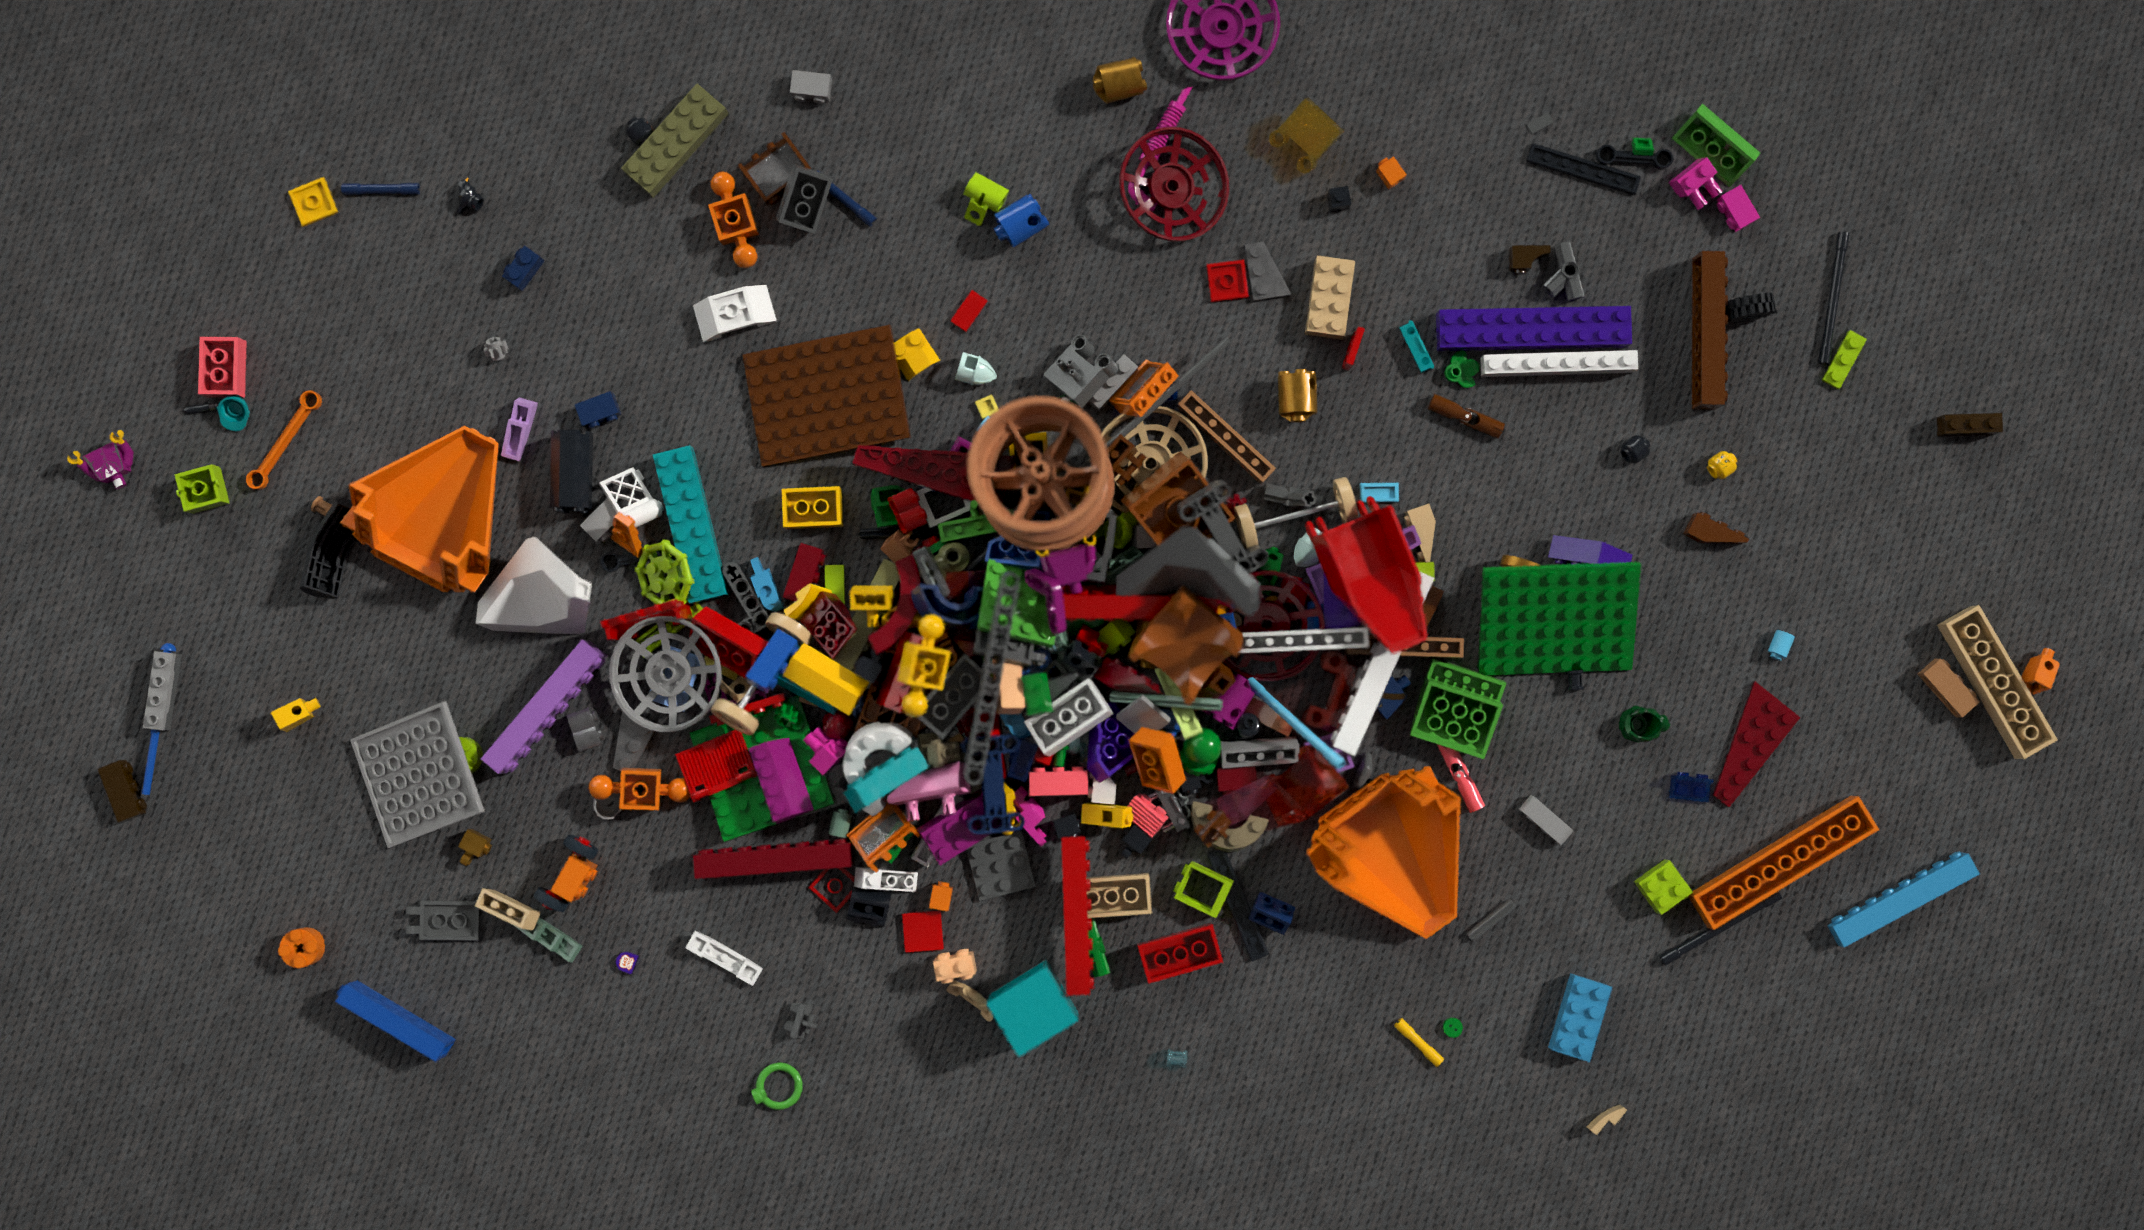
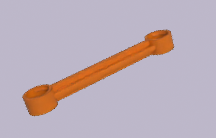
M310 390L302 393L300 396L301 406L257 470H252L247 474L246 483L250 488L261 490L267 486L268 474L310 412L320 408L322 398L318 393ZM309 394H315L317 397V402L313 407H308L306 404ZM260 473L263 476V482L260 486L255 487L252 482L253 475Z

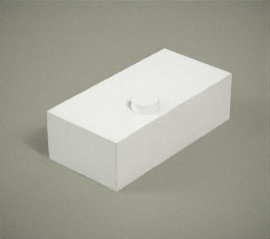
M1088 678L1052 702L1053 712L1032 716L1024 721L1043 753L1050 757L1114 713L1094 682Z

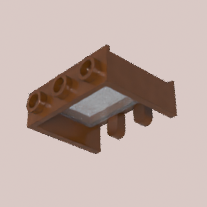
M785 132L781 134L783 138L777 143L770 142L766 146L768 149L762 154L758 155L755 153L752 155V161L743 166L740 163L738 165L766 205L770 203L774 205L781 199L780 196L784 194L793 164L811 169Z

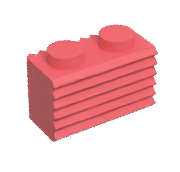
M1139 793L1128 805V807H1132V822L1152 838L1169 817L1163 808L1156 807L1151 803L1150 797Z

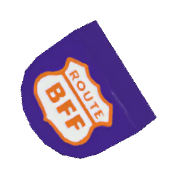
M631 952L619 954L616 958L618 969L632 974L639 955Z

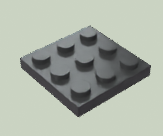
M1022 830L1014 832L1009 836L1001 835L979 841L967 849L979 901L1036 887Z

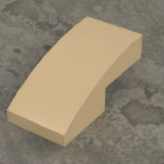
M1621 1105L1614 1106L1598 1115L1587 1128L1597 1135L1608 1121L1615 1125L1627 1110Z

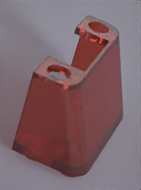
M1327 649L1323 650L1320 665L1324 671L1335 674V678L1325 709L1310 705L1304 711L1301 722L1306 726L1332 733L1340 726L1338 721L1341 714L1344 713L1356 676L1357 665L1345 655Z

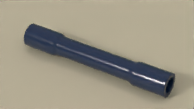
M831 183L829 193L871 227L873 225L872 222H875L877 218Z
M342 183L341 192L343 195H419L420 191H418V188H420V184Z

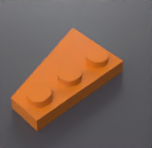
M619 511L613 519V535L610 539L639 558L643 551L642 543L638 537L639 533L635 527V521L631 516H625Z

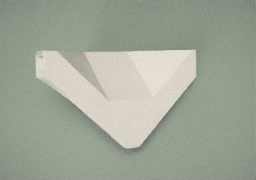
M538 538L526 539L479 600L476 624L493 631L552 634L584 633L591 583L579 578Z

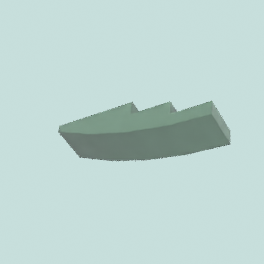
M540 917L534 930L521 929L515 926L532 940L538 941L568 962H573L583 947L567 934Z

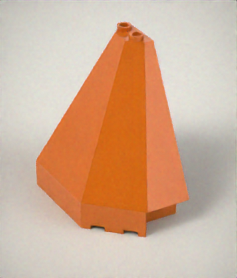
M463 426L349 485L353 506L340 523L344 527L353 530L352 535L362 545H369L372 548L371 553L376 558L442 592H448L450 589L454 592H465L466 589L470 592H475L485 577L489 575L499 448L497 441L480 434L474 428L470 429Z
M1430 766L1424 767L1421 771H1415L1414 769L1402 770L1397 775L1391 776L1389 773L1381 774L1319 818V828L1313 834L1311 840L1312 847L1307 850V854L1316 872L1333 887L1425 939L1434 935L1457 917L1460 797L1441 783H1438Z

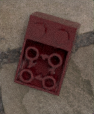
M821 591L799 620L832 658L836 657L857 630L845 604L836 594Z
M1106 657L1102 667L1094 675L1095 678L1118 692L1165 695L1159 690V685L1143 674H1139L1133 668L1124 665V663L1116 658L1112 661Z

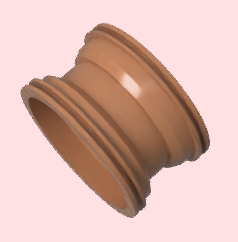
M1028 397L1016 400L994 412L980 427L972 442L968 457V476L973 493L991 526L1011 544L1036 552V550H1039V552H1045V550L1055 552L1071 548L1083 542L1085 536L1089 538L1105 520L1114 497L1115 482L1112 465L1098 427L1085 412L1073 404L1052 397ZM1043 431L1061 433L1043 454L1025 437L1029 434ZM1074 440L1086 450L1091 458L1092 467L1080 469L1064 464ZM1013 443L1023 466L1005 472H995L1000 456ZM1031 456L1037 457L1036 461L1032 463L1027 460ZM1060 471L1067 472V474L1064 477H1057V474ZM1090 486L1083 501L1072 510L1064 489ZM994 489H1023L1018 509L1014 515L999 503ZM1029 490H1038L1035 495H1028ZM1044 500L1059 517V519L1048 522L1031 521Z

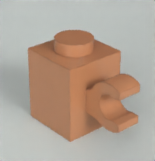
M897 530L885 540L880 549L895 563L902 558L912 555L911 551L917 545L919 538L911 540L909 537L912 531H908L904 535L900 530Z

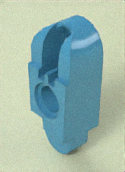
M758 557L751 559L755 574L750 578L757 597L761 599L764 607L770 611L777 612L784 609L770 569L764 570Z
M1022 713L1000 714L1005 726L1009 727L1015 737L1025 739L1032 735L1024 723L1025 719Z

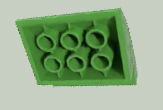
M1432 657L1417 702L1410 735L1484 759L1503 707L1500 700L1506 682Z

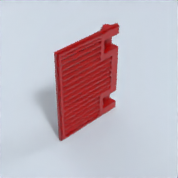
M737 730L675 754L693 803L699 801L700 798L711 796L743 783L746 779L758 776L743 735ZM747 766L748 771L740 774L739 769ZM704 784V789L696 791L695 787Z

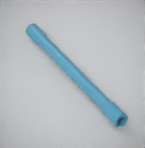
M1254 677L1248 679L1251 691L1317 749L1337 770H1340L1345 765L1346 761L1323 743L1267 692Z

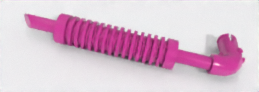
M1193 87L1183 89L1177 101L1172 100L1169 103L1156 129L1177 126L1176 124H1178L1186 110L1183 104ZM1171 134L1150 138L1147 143L1150 150L1153 151L1154 149L1165 147ZM1144 153L1139 157L1140 161L1145 157ZM1160 154L1154 156V157L1156 158V160H1158V157H1160ZM1149 162L1143 167L1140 177H1143L1147 168L1151 166ZM1129 182V194L1137 205L1139 203L1135 196L1134 183ZM1140 189L1142 199L1145 203L1151 197L1144 194V191ZM1157 203L1154 204L1151 208H1149L1152 212L1154 211Z

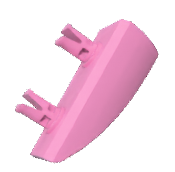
M959 761L946 764L944 767L933 768L913 777L896 788L888 796L887 800L889 804L897 806L906 805L907 821L913 822V819L920 820L917 803L942 798L943 815L956 814L954 797L971 793V784L964 779V763Z

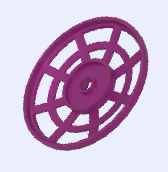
M1171 0L1166 19L1167 36L1170 46L1180 62L1199 76L1221 81L1244 77L1261 67L1270 57L1276 46L1280 31V14L1275 0H1267L1272 13L1260 15V11L1253 0H1236L1234 5L1222 3V0H1214V5L1206 10L1198 5L1202 0H1180L1188 6L1184 15L1183 29H1172L1173 12L1178 0ZM1244 2L1251 8L1255 17L1244 18L1240 11ZM1192 11L1201 17L1200 27L1189 28V19ZM1274 21L1273 37L1269 48L1265 50L1258 46L1262 34V23ZM1225 22L1228 28L1221 31L1218 29L1217 24ZM1256 25V34L1253 42L1243 37L1245 27ZM1190 36H1202L1206 44L1201 51L1193 44ZM1173 37H1185L1189 48L1196 55L1191 63L1186 61L1181 55ZM1238 43L1247 48L1244 53L1232 58L1230 48ZM1212 48L1223 50L1224 60L1210 58L1207 54ZM1252 52L1262 57L1251 68L1235 74L1233 64L1244 60ZM1202 61L1213 65H1226L1228 75H1212L1197 69Z

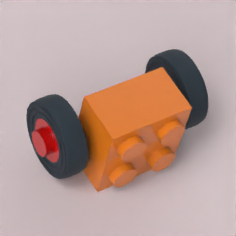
M567 835L563 844L572 850L573 856L568 858L551 890L539 887L534 894V898L549 910L564 912L569 905L568 901L573 902L579 900L580 897L584 898L589 889L586 887L588 882L593 881L598 873L596 870L598 865L585 859H594L598 849L589 840L581 836Z

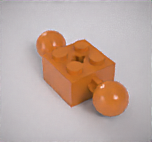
M718 172L712 177L710 184L712 191L721 196L722 200L708 204L715 229L722 245L735 242L734 262L741 268H750L757 261V251L752 245L747 244L746 238L759 235L750 203L745 193L733 197L732 192L735 188L734 178L727 172ZM732 217H736L737 220L732 223Z
M622 768L621 782H613L606 775H597L589 783V792L596 799H606L612 793L620 794L619 809L659 810L660 795H667L671 800L678 803L685 802L690 798L684 778H676L669 784H661L662 769ZM639 784L646 788L642 793L635 789Z

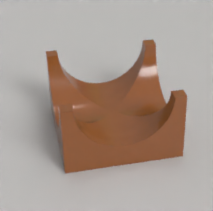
M1183 585L1133 640L1129 657L1133 661L1144 659L1160 668L1177 685L1182 693L1183 701L1190 706L1211 673L1227 657L1232 654L1237 656L1241 652L1243 634Z

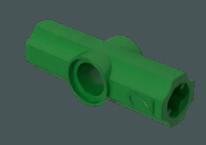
M1088 918L1092 919V930L1088 931V938H1092L1093 950H1089V958H1093L1092 971L1095 978L1109 974L1110 969L1095 918Z

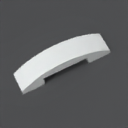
M697 931L694 932L685 947L698 956L705 957L730 971L736 977L752 986L763 969L729 947Z

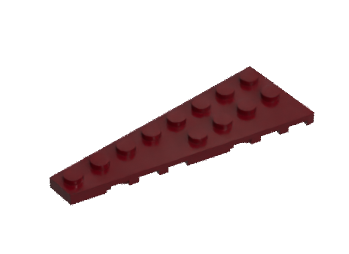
M866 445L857 446L852 465L971 502L975 500L979 504L973 493L968 476L969 453L901 449L897 447L885 448ZM1001 455L995 472L1000 473L1013 469L1017 456ZM994 489L996 498L1002 505L1007 489Z

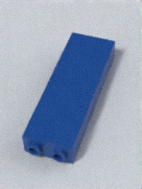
M358 980L342 985L337 992L338 998L335 1002L434 1061L445 1057L456 1040Z

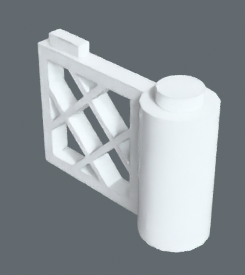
M632 467L600 482L599 485L616 513L620 511L625 516H631L637 528L662 516L664 508L660 501L653 499L642 482L644 477L639 469L635 470ZM631 474L635 480L634 485L623 482L624 477ZM611 483L619 485L618 492L609 491L606 485ZM621 486L633 489L631 497L619 494ZM634 491L643 492L646 498L641 500L633 498ZM617 499L629 501L628 506L620 509Z

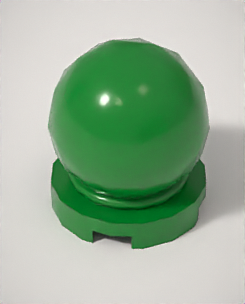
M1202 728L1203 733L1184 740L1179 757L1183 764V769L1191 775L1200 776V774L1207 773L1209 775L1216 768L1218 757L1222 750L1219 736L1211 729Z

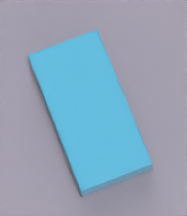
M1360 483V500L1363 503H1367L1366 498L1372 496L1376 502H1399V483Z

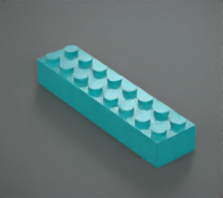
M689 445L653 454L674 545L683 554H687L688 565L694 579V584H692L687 595L689 604L693 605L729 596L694 448Z

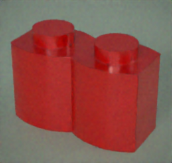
M912 488L887 498L903 534L927 523V513L919 506V495Z

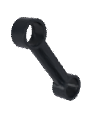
M1603 145L1596 152L1597 162L1603 165H1610L1612 162L1651 164L1659 170H1664L1674 160L1672 152L1668 149H1660L1653 153V156L1634 155L1632 151H1619L1611 145ZM1601 150H1610L1613 155L1610 161L1602 160L1600 157ZM1659 153L1665 154L1669 159V164L1665 166L1660 165L1657 162V155Z
M661 550L656 551L658 557L662 556ZM606 553L602 556L600 564L605 571L616 572L621 566L638 563L640 557L637 558L632 553L621 555ZM608 556H615L617 558V565L612 570L608 569L604 564Z

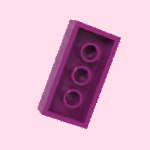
M982 788L955 804L956 814L943 815L941 813L917 828L933 858L940 866L991 834H974L966 826V821L970 816L984 814ZM994 818L991 821L992 828H996L1000 824L999 818ZM980 820L972 822V829L974 830L981 826Z

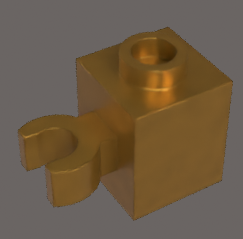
M468 829L458 846L466 851L460 863L467 866L471 864L474 855L477 857H483L484 854L487 855L492 847L490 844L492 839L473 829Z

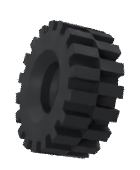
M1773 293L1752 294L1729 300L1725 307L1728 323L1752 321L1775 314L1776 307Z

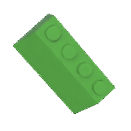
M1703 104L1672 138L1696 160L1707 157L1717 171L1715 176L1729 188L1754 163L1760 154L1758 150Z

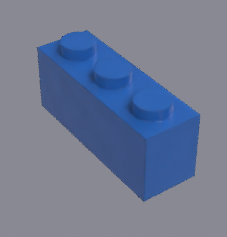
M777 629L746 675L747 682L766 694L770 689L773 690L778 683V676L780 673L784 674L788 661L798 651V640Z

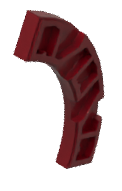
M909 555L894 563L900 581V598L890 620L877 632L868 636V640L876 655L887 650L897 642L907 631L917 611L912 600L911 591L920 585V577L913 555Z

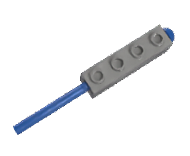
M171 643L162 645L160 650H164L163 652L154 651L143 728L151 729L142 794L150 795L160 730L171 729L182 654L172 653V651H176V647Z

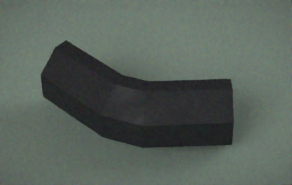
M345 497L336 499L314 532L307 550L300 584L301 590L306 594L329 599H336L339 596L345 562L352 545L356 541V538L352 535L354 531L340 523L353 506L350 499Z

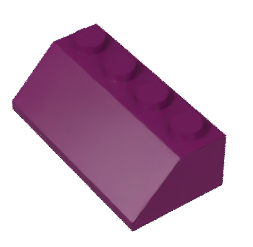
M789 737L768 741L749 748L775 823L778 824L814 810Z

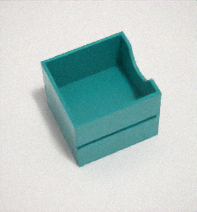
M1047 960L989 994L986 1002L1001 1029L1004 1028V1034L1018 1057L1078 1021L1076 1007Z

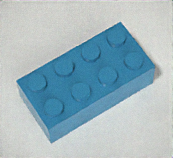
M1570 973L1548 1048L1590 1062L1612 987Z

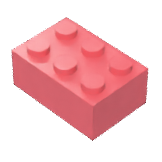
M200 337L199 395L219 398L227 396L245 398L247 341L239 337Z
M1084 766L1072 767V770L1064 771V767H1053V771H1045V767L1033 768V771L1029 772L1030 796L1088 794V770H1084Z

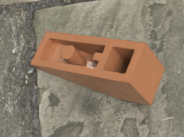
M1252 698L1244 713L1256 715L1261 724L1286 737L1289 736L1293 729L1270 706L1255 698Z

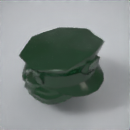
M1636 705L1622 712L1619 722V729L1623 737L1637 743L1657 739L1661 732H1666L1670 727V722L1666 715H1660L1655 709Z

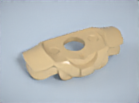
M956 980L950 983L947 988L948 993L955 996L960 995L981 1010L980 1014L986 1021L990 1022L994 1018L986 1004L987 999L980 993Z

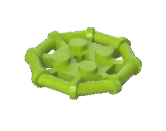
M668 540L645 545L642 548L643 552L637 567L634 568L641 586V595L648 598L654 604H662L671 601L669 600V594L673 593L675 599L681 600L686 604L687 595L692 584H694L687 561V554H683L671 545ZM661 550L662 556L658 557L656 551ZM670 554L676 557V560H672ZM648 558H650L651 562L645 567ZM645 574L648 575L650 586H648ZM680 583H683L684 585L680 590L681 587H679ZM653 592L661 594V597L659 598Z

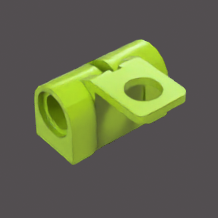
M976 172L968 182L963 195L971 199L964 216L965 219L981 226L988 209L997 213L1002 208L1009 190ZM971 211L978 212L980 218H973L971 216Z

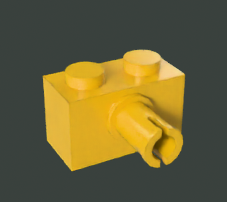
M853 586L850 590L851 610H867V627H872V625L873 627H878V610H890L893 606V586Z

